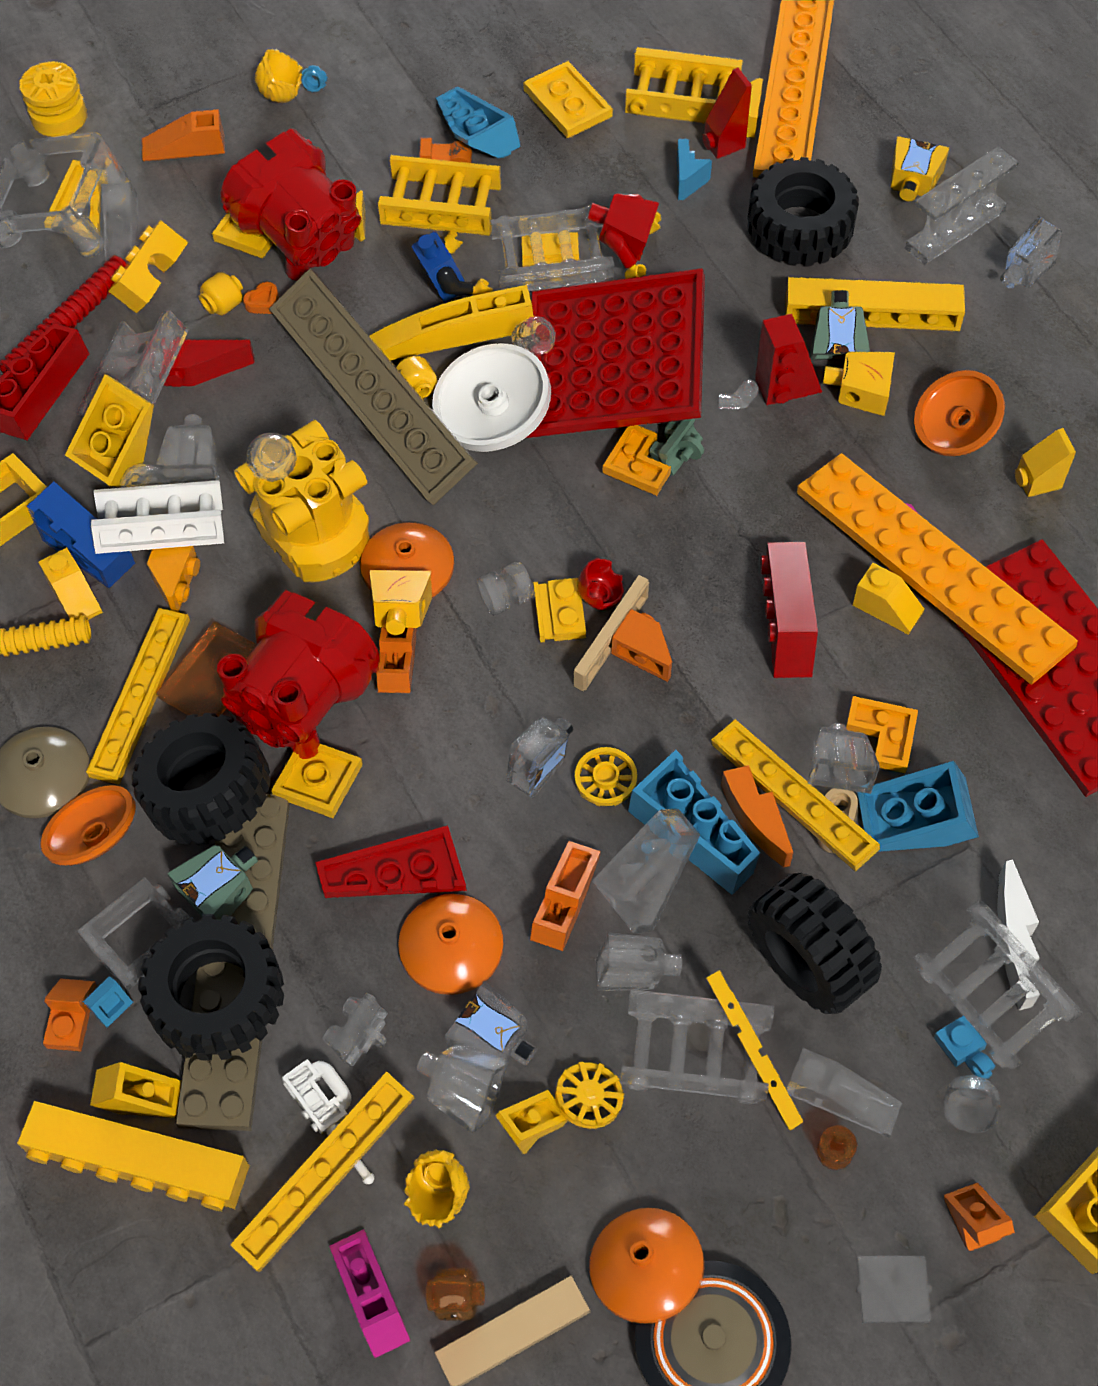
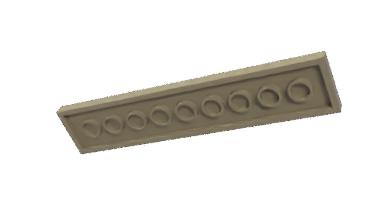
M309 269L269 308L426 500L433 506L478 464L312 269Z
M266 794L267 797L262 807H257L256 816L251 821L247 820L242 824L243 828L237 833L232 831L225 835V839L215 841V845H218L229 857L233 856L244 846H247L256 856L258 862L245 872L253 889L231 916L236 918L238 925L241 921H246L253 925L256 933L261 932L267 939L270 948L273 949L290 803L288 800L276 795ZM215 962L197 969L192 1012L211 1013L229 1005L238 996L243 987L245 974L242 968L232 963ZM257 1038L253 1039L250 1042L252 1047L250 1050L242 1054L239 1048L231 1052L232 1058L221 1060L218 1054L212 1055L211 1061H200L195 1053L190 1058L185 1057L176 1119L178 1128L251 1131L262 1041H259Z

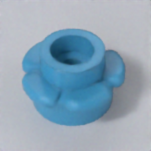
M310 65L308 69L305 68L302 71V84L308 91L317 92L326 86L327 74L318 66Z

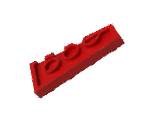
M448 825L315 862L325 898L467 891Z

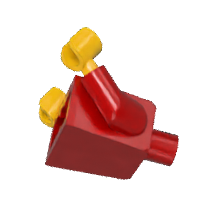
M617 193L613 195L609 208L592 203L587 219L603 225L599 240L618 256L623 266L627 269L625 278L642 277L646 274V267L643 264L636 265V263L641 259L649 234H653L660 229L658 223L661 221V215L657 212L659 203L643 199L639 194L623 195Z

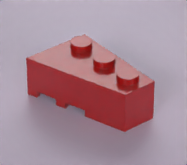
M792 313L766 319L762 322L755 380L766 406L822 393L808 350Z

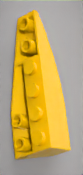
M523 285L444 303L406 317L369 336L389 360H395L516 335L519 331L518 325L522 323L521 333L536 331L528 287Z

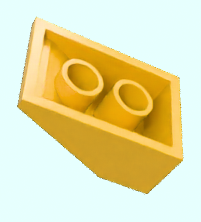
M105 374L65 456L109 486L131 487L144 462L154 405L111 376Z

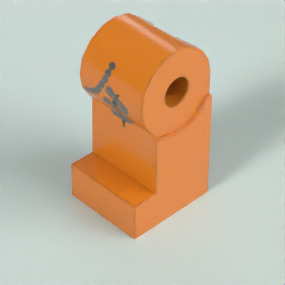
M421 138L420 158L472 163V148L461 141L451 144H432V138Z

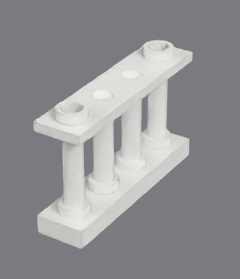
M220 480L94 490L98 519L91 520L95 554L224 543Z

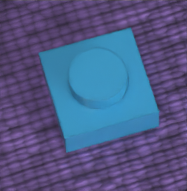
M109 976L83 1003L108 1028L133 1001L120 985Z

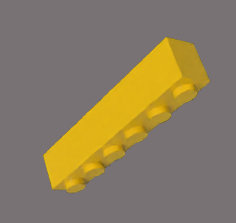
M788 277L785 295V315L792 313L796 324L815 325L820 307L831 306V292L836 290L849 292V307L863 308L866 327L960 331L965 314L964 285Z
M34 1101L17 1142L27 1153L26 1158L31 1161L47 1164L50 1159L61 1162L60 1167L79 1174L82 1173L83 1169L96 1172L95 1176L97 1178L112 1183H117L118 1178L131 1181L130 1186L145 1192H152L153 1187L165 1190L166 1196L178 1201L187 1202L188 1197L202 1200V1206L215 1211H222L224 1206L232 1209L236 1208L249 1169V1164L245 1157L238 1154Z

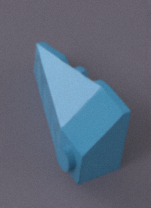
M458 86L436 97V101L454 137L463 143L496 158L506 157L513 150L521 147L512 115Z

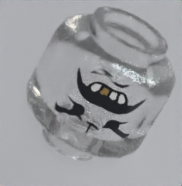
M530 317L515 326L512 332V344L530 351L536 357L544 355L554 346L556 337L554 327L544 317Z

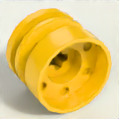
M54 61L43 62L32 66L23 74L20 79V91L27 106L31 123L36 131L45 136L60 137L74 133L83 126L87 119V109L83 96L80 93L77 76L71 67Z

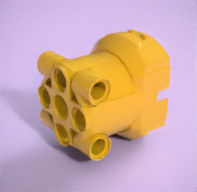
M311 421L290 436L282 435L271 438L261 450V455L255 456L234 470L235 476L242 488L248 494L255 491L256 495L253 498L249 511L253 516L261 537L274 552L277 551L281 555L282 561L296 577H300L303 582L328 580L348 571L360 560L362 552L370 540L368 531L369 517L365 512L364 505L353 493L367 485V479L355 461L351 460L346 463L345 456L338 444L333 440H329L326 431L318 421Z

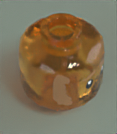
M470 1268L439 1269L435 1273L434 1278L429 1279L427 1282L426 1301L428 1310L434 1312L435 1316L441 1321L471 1320L476 1315L478 1306L484 1305V1282L477 1281L474 1271Z

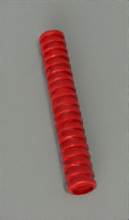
M115 255L109 261H106L104 266L98 269V272L93 273L92 277L85 281V284L83 283L79 289L73 292V295L67 298V301L61 303V307L58 306L55 312L49 315V318H45L42 321L43 324H39L36 330H32L30 336L27 335L24 338V342L18 343V348L14 347L11 350V354L8 353L5 356V360H0V370L4 374L8 370L6 365L13 359L23 357L28 352L26 347L53 323L74 329L77 323L82 322L83 317L89 315V311L92 312L95 306L101 304V300L107 298V294H111L108 292L114 284L111 277L120 266L125 268L127 263Z

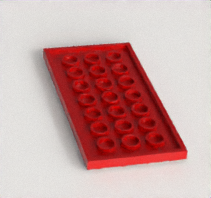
M1042 539L986 566V568L1078 640L1076 648L1031 685L959 625L957 626L1084 796L1087 797L1098 791V608Z

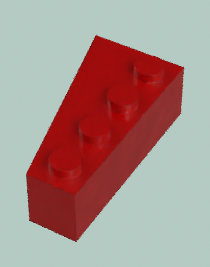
M53 323L26 347L28 352L23 357L13 359L6 365L8 370L0 377L1 433L24 440L30 438L90 354L77 329Z

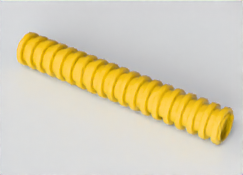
M81 615L79 619L70 617L69 621H66L63 618L58 623L55 620H50L49 624L40 622L39 626H36V624L32 623L27 628L25 625H20L19 629L13 626L9 628V631L1 628L0 655L3 654L4 657H9L10 653L19 655L20 651L27 654L32 649L34 652H39L40 648L49 650L50 646L58 649L62 644L65 647H69L70 643H74L76 646L81 641L89 644L91 628L88 618L85 615Z

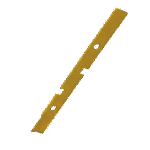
M718 970L706 977L732 1026L739 1025L741 1032L737 1035L788 1129L792 1130L803 1123V1120L768 1055L766 1054L762 1057L758 1050L763 1046L734 993L726 983L721 971ZM729 1003H733V1009L728 1008ZM772 1080L776 1081L775 1087L771 1086Z

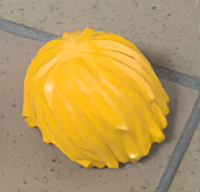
M267 49L255 73V81L259 92L265 98L271 99L272 102L287 103L293 100L300 88L302 66L298 65L297 61L290 58L289 55H285L279 50Z
M433 1150L420 1154L418 1159L414 1160L415 1167L410 1170V1173L405 1178L406 1188L404 1192L408 1198L403 1204L410 1208L411 1214L418 1223L421 1222L422 1225L428 1224L430 1227L435 1225L441 1228L443 1227L442 1223H448L455 1218L454 1215L458 1214L462 1209L470 1184L464 1167L454 1158V1153L445 1150Z

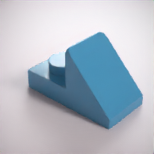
M678 139V200L686 199L711 178L712 160L695 159V151H689V139Z

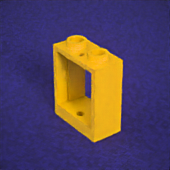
M14 453L0 461V493L16 482L30 498L0 518V546L34 523L27 505L47 488Z

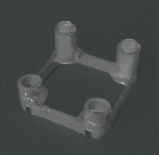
M90 132L30 139L29 142L33 146L30 149L24 141L14 144L8 151L14 159L11 163L8 157H5L0 166V247L9 248L14 246L22 238L23 232L50 230L66 234L81 256L86 258L98 256L105 246V240L89 218L90 200L99 181L107 194L119 196L128 190L131 181L101 134ZM83 152L80 164L84 171L67 207L61 211L17 215L13 210H1L15 179L22 178L30 187L38 186L47 180L50 175V170L45 164L48 155Z

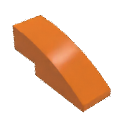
M385 627L381 628L379 639L380 663L379 670L376 672L379 693L411 692L417 628H405V631L400 635H392L387 632Z
M749 765L723 771L721 788L739 824L769 857L783 868L790 866L793 849L773 792L759 795Z
M568 841L546 887L544 900L532 923L531 941L560 951L564 950L586 897L601 851Z

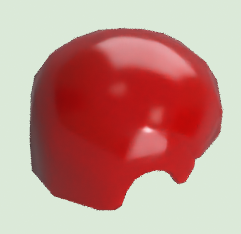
M596 558L586 564L578 577V593L592 608L609 610L621 601L624 594L623 576L613 572L612 561Z

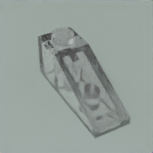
M805 1048L802 1049L787 1088L788 1094L792 1097L889 1138L902 1106L901 1101L840 1063Z

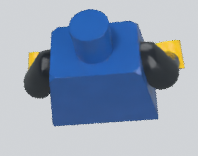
M450 231L445 238L439 236L437 232L422 235L411 246L421 267L444 303L458 295L469 297L493 291L492 288L488 287L489 282L482 278L478 280L475 286L471 282H465L451 256L463 243L455 239L458 235L455 231Z

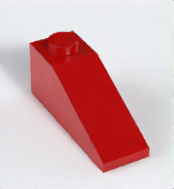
M738 67L731 72L705 121V131L702 136L703 143L706 149L711 150L717 159L746 148L752 84Z
M162 340L158 369L164 386H195L254 364L255 357L251 340Z

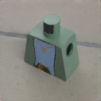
M832 291L831 306L820 307L816 317L810 350L811 360H845V355L848 352H870L863 308L849 307L848 291Z
M214 845L171 870L168 876L174 888L201 917L205 914H214L217 920H221L223 915L231 916L251 893L253 888L245 872L256 864L258 860L247 846L242 847L233 856L229 857L218 845Z

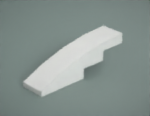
M1012 859L1005 862L999 874L997 912L1000 945L1007 977L1018 1010L1033 1007L1040 996L1030 972L1040 959L1030 937L1039 924V920Z

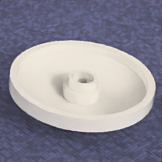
M489 344L464 353L446 368L436 384L432 407L434 413L465 449L478 452L496 451L520 442L539 426L550 405L551 384L541 361L527 349L512 344Z

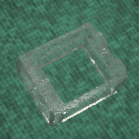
M145 877L77 930L84 943L126 991L135 986L139 978L145 977L141 971L142 963L145 958L151 959L153 955L148 949L127 966L104 938L149 902L154 905L175 930L184 926L182 921L189 919V916L180 906L175 910L168 903L171 899L159 883L152 886ZM164 936L159 942L162 943L166 939V936Z

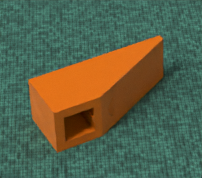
M219 109L190 112L142 138L143 161L225 154L224 131Z

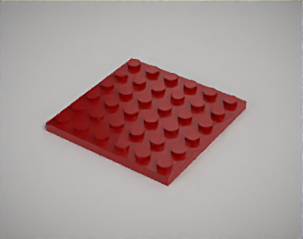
M703 268L533 291L531 304L536 331L529 332L527 350L541 361L547 372L551 384V401L547 413L539 426L526 438L701 418L705 292Z

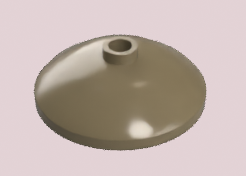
M57 727L31 728L9 739L0 748L1 806L12 814L24 818H44L55 815L64 805L81 795L88 784L89 776L86 771L90 764V758L85 746L75 735ZM34 759H39L37 763L30 764Z

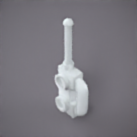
M307 1059L282 1077L284 1087L304 1110L301 1112L306 1120L309 1118L312 1121L311 1127L315 1132L319 1131L321 1135L327 1133L329 1136L339 1125L338 1123L347 1116L345 1110L351 1104V1093L329 1063L317 1061L311 1064ZM320 1077L324 1079L336 1097H333L331 1100L327 1099L316 1084ZM360 1159L354 1167L363 1178L365 1184H372L374 1182V1175L369 1172Z

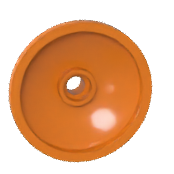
M963 370L947 374L932 383L921 396L914 415L916 433L928 449L940 455L961 456L974 452L989 442L998 431L1005 413L1004 397L995 381L981 372ZM970 419L966 424L962 425L963 421Z
M414 522L398 523L380 530L367 542L360 560L361 573L365 584L371 590L370 570L431 571L432 597H434L445 588L454 571L453 550L443 534L428 525ZM403 550H410L406 553L401 552Z
M116 785L94 788L77 796L64 805L52 817L44 829L41 837V850L43 854L54 864L71 866L92 861L107 853L124 837L132 824L136 811L134 798L127 789Z
M443 894L422 902L408 915L399 935V954L407 974L421 987L438 994H461L479 987L495 972L503 953L502 929L494 913L479 900L462 894ZM447 931H454L456 933L450 939L443 936Z
M657 1208L631 1210L612 1220L597 1237L590 1256L591 1282L600 1301L616 1316L635 1323L660 1322L678 1314L696 1295L704 1273L703 1251L693 1229L679 1216ZM639 1251H648L646 1258L641 1260L636 1258Z

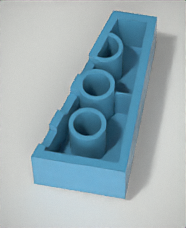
M677 750L669 755L632 790L628 812L731 895L754 874L760 852L733 819L729 820L721 810L722 805L715 796L711 797L701 785V779L694 771L690 772L683 763V757Z

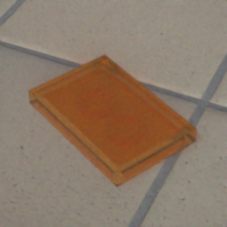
M214 621L158 690V698L187 715L197 714L200 717L204 713H216L219 717L226 707L221 702V698L224 695L223 684L217 672V664L219 660L229 654H239L246 659L256 647V643Z

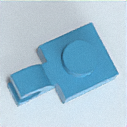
M965 1015L935 1033L934 1039L955 1067L965 1062L979 1083L992 1076L991 1070L995 1069L996 1065L985 1053L981 1052L985 1049L987 1043Z

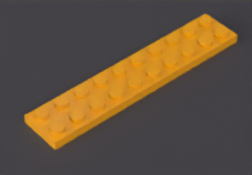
M781 0L753 177L758 178L764 170H769L771 165L777 162L782 164L785 159L793 158V160H800L801 157H809L808 160H811L834 0Z
M839 454L798 485V495L896 575L902 577L908 585L1031 685L1076 648L1078 643L1076 638L844 454Z

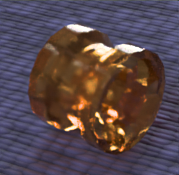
M838 1125L827 1128L817 1145L818 1159L825 1167L833 1170L847 1167L857 1151L855 1135L848 1128Z

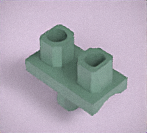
M686 419L681 422L670 421L664 433L667 439L666 443L655 441L650 447L652 459L671 466L670 475L674 476L684 461L687 462L689 458L698 460L704 454V447L701 444L703 438L694 427L695 419Z

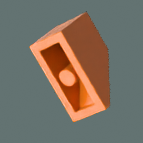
M631 609L612 637L611 654L668 682L671 678L672 659L660 623L646 613H639Z

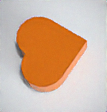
M263 282L257 286L256 290L248 291L243 297L245 309L254 314H273L269 308L279 299L277 286L272 282Z

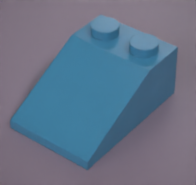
M954 761L857 790L864 831L880 844L879 851L945 847L979 837L966 777Z

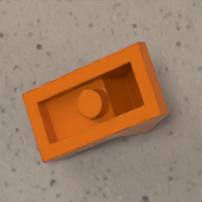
M60 978L47 994L45 1003L51 1011L43 1041L46 1049L82 1051L90 1010L83 1001L95 990V981Z
M978 1182L944 1195L945 1203L965 1247L969 1251L997 1242L1002 1237L1015 1233L1012 1219Z

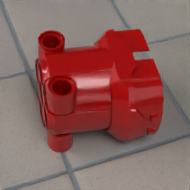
M290 128L266 143L276 156L267 160L256 149L230 168L221 188V202L224 212L226 214L230 213L231 219L242 232L250 235L267 236L285 255L286 274L290 279L298 281L311 267H325L335 260L340 251L350 250L355 242V230L360 225L362 218L356 207L357 191L355 185L345 179H340L333 183L326 176V159L323 151L313 146L312 142L309 139H305L297 130Z
M284 590L273 604L268 607V610L255 619L256 647L245 659L239 654H229L219 660L217 672L223 684L224 694L221 702L235 715L237 721L243 723L251 734L258 736L265 744L274 748L291 747L292 752L294 751L296 754H299L301 759H309L319 753L318 747L321 744L316 727L334 704L355 700L365 692L372 679V674L379 670L380 656L372 638L357 621L328 607H325L315 621L309 619L305 615L313 607L315 601Z

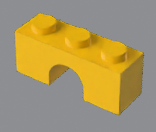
M161 220L153 228L148 225L138 238L142 241L140 246L134 245L125 257L128 261L125 268L120 266L111 277L114 284L108 292L135 313H138L148 304L161 284L150 273L148 264H152L162 272H165L176 262L188 244L184 238Z

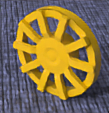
M600 747L587 752L579 760L575 769V784L581 797L596 806H617L631 796L632 790L636 787L637 769L633 760L623 751L611 747ZM599 755H610L609 761L602 762ZM615 757H619L624 761L618 767L613 764ZM592 758H595L597 763L594 768L586 764ZM627 767L631 770V775H619V772ZM582 768L592 773L593 776L580 777ZM619 781H631V784L627 788L620 784ZM581 782H593V784L585 790ZM616 787L618 790L622 791L623 794L616 797L614 788ZM598 788L600 789L598 797L590 794ZM609 791L611 798L603 799L604 792Z
M579 1062L565 1069L560 1076L555 1089V1100L559 1111L569 1122L582 1128L596 1129L604 1127L615 1120L622 1108L624 1093L618 1076L614 1075L603 1064ZM587 1071L595 1072L593 1080L589 1079ZM581 1072L583 1081L580 1082L573 1074ZM600 1074L608 1079L601 1084L598 1083ZM568 1079L577 1088L563 1087V1083ZM613 1085L616 1092H604V1089ZM562 1093L573 1094L574 1098L564 1103ZM604 1098L617 1099L616 1107L614 1108ZM577 1105L581 1109L579 1115L573 1114L569 1108ZM600 1106L611 1114L602 1119L599 1112ZM593 1112L595 1120L583 1119L585 1113Z

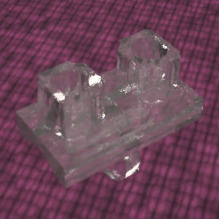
M368 993L363 998L350 996L344 1004L342 1011L345 1017L349 1019L343 1028L337 1025L330 1026L323 1036V1040L328 1046L334 1050L345 1064L351 1067L355 1065L362 1053L367 1054L372 1044L383 1048L387 1041L380 1032L386 1024L384 1018L388 1013L376 1002L375 996Z

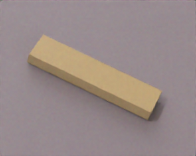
M638 575L574 669V687L583 692L588 688L611 654L612 637L629 611L632 609L639 612L648 599V579Z
M569 1276L434 1353L450 1386H462L589 1314L590 1309L572 1276Z

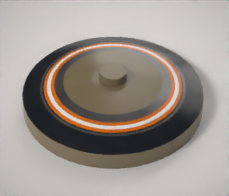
M704 1261L701 1285L692 1301L682 1311L660 1322L636 1323L634 1342L636 1360L647 1386H781L788 1371L791 1357V1334L784 1309L772 1290L761 1279L748 1270L731 1263Z

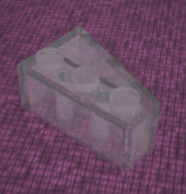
M679 809L659 810L592 880L634 934L654 931L700 837L698 831Z

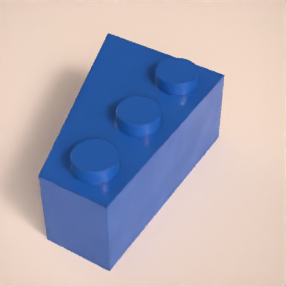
M54 481L27 505L42 541L57 552L68 548L78 567L106 587L110 588L135 564L131 551L95 554L91 520L97 518Z

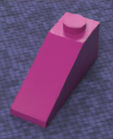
M364 1229L330 1245V1250L374 1358L411 1341Z

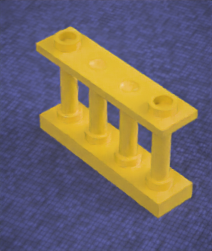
M637 47L634 75L640 76L637 90H626L625 113L705 123L716 100L701 98L703 85L719 86V96L733 69L738 67L742 71L743 60ZM651 77L666 79L664 93L648 91ZM677 81L693 83L690 96L674 95Z
M390 156L392 179H395L396 183L392 197L380 196L379 198L380 224L490 236L492 230L491 207H486L489 189L501 190L500 166L407 156ZM408 181L424 182L419 200L403 198ZM435 184L451 185L447 203L431 201ZM462 186L478 188L474 206L458 204Z

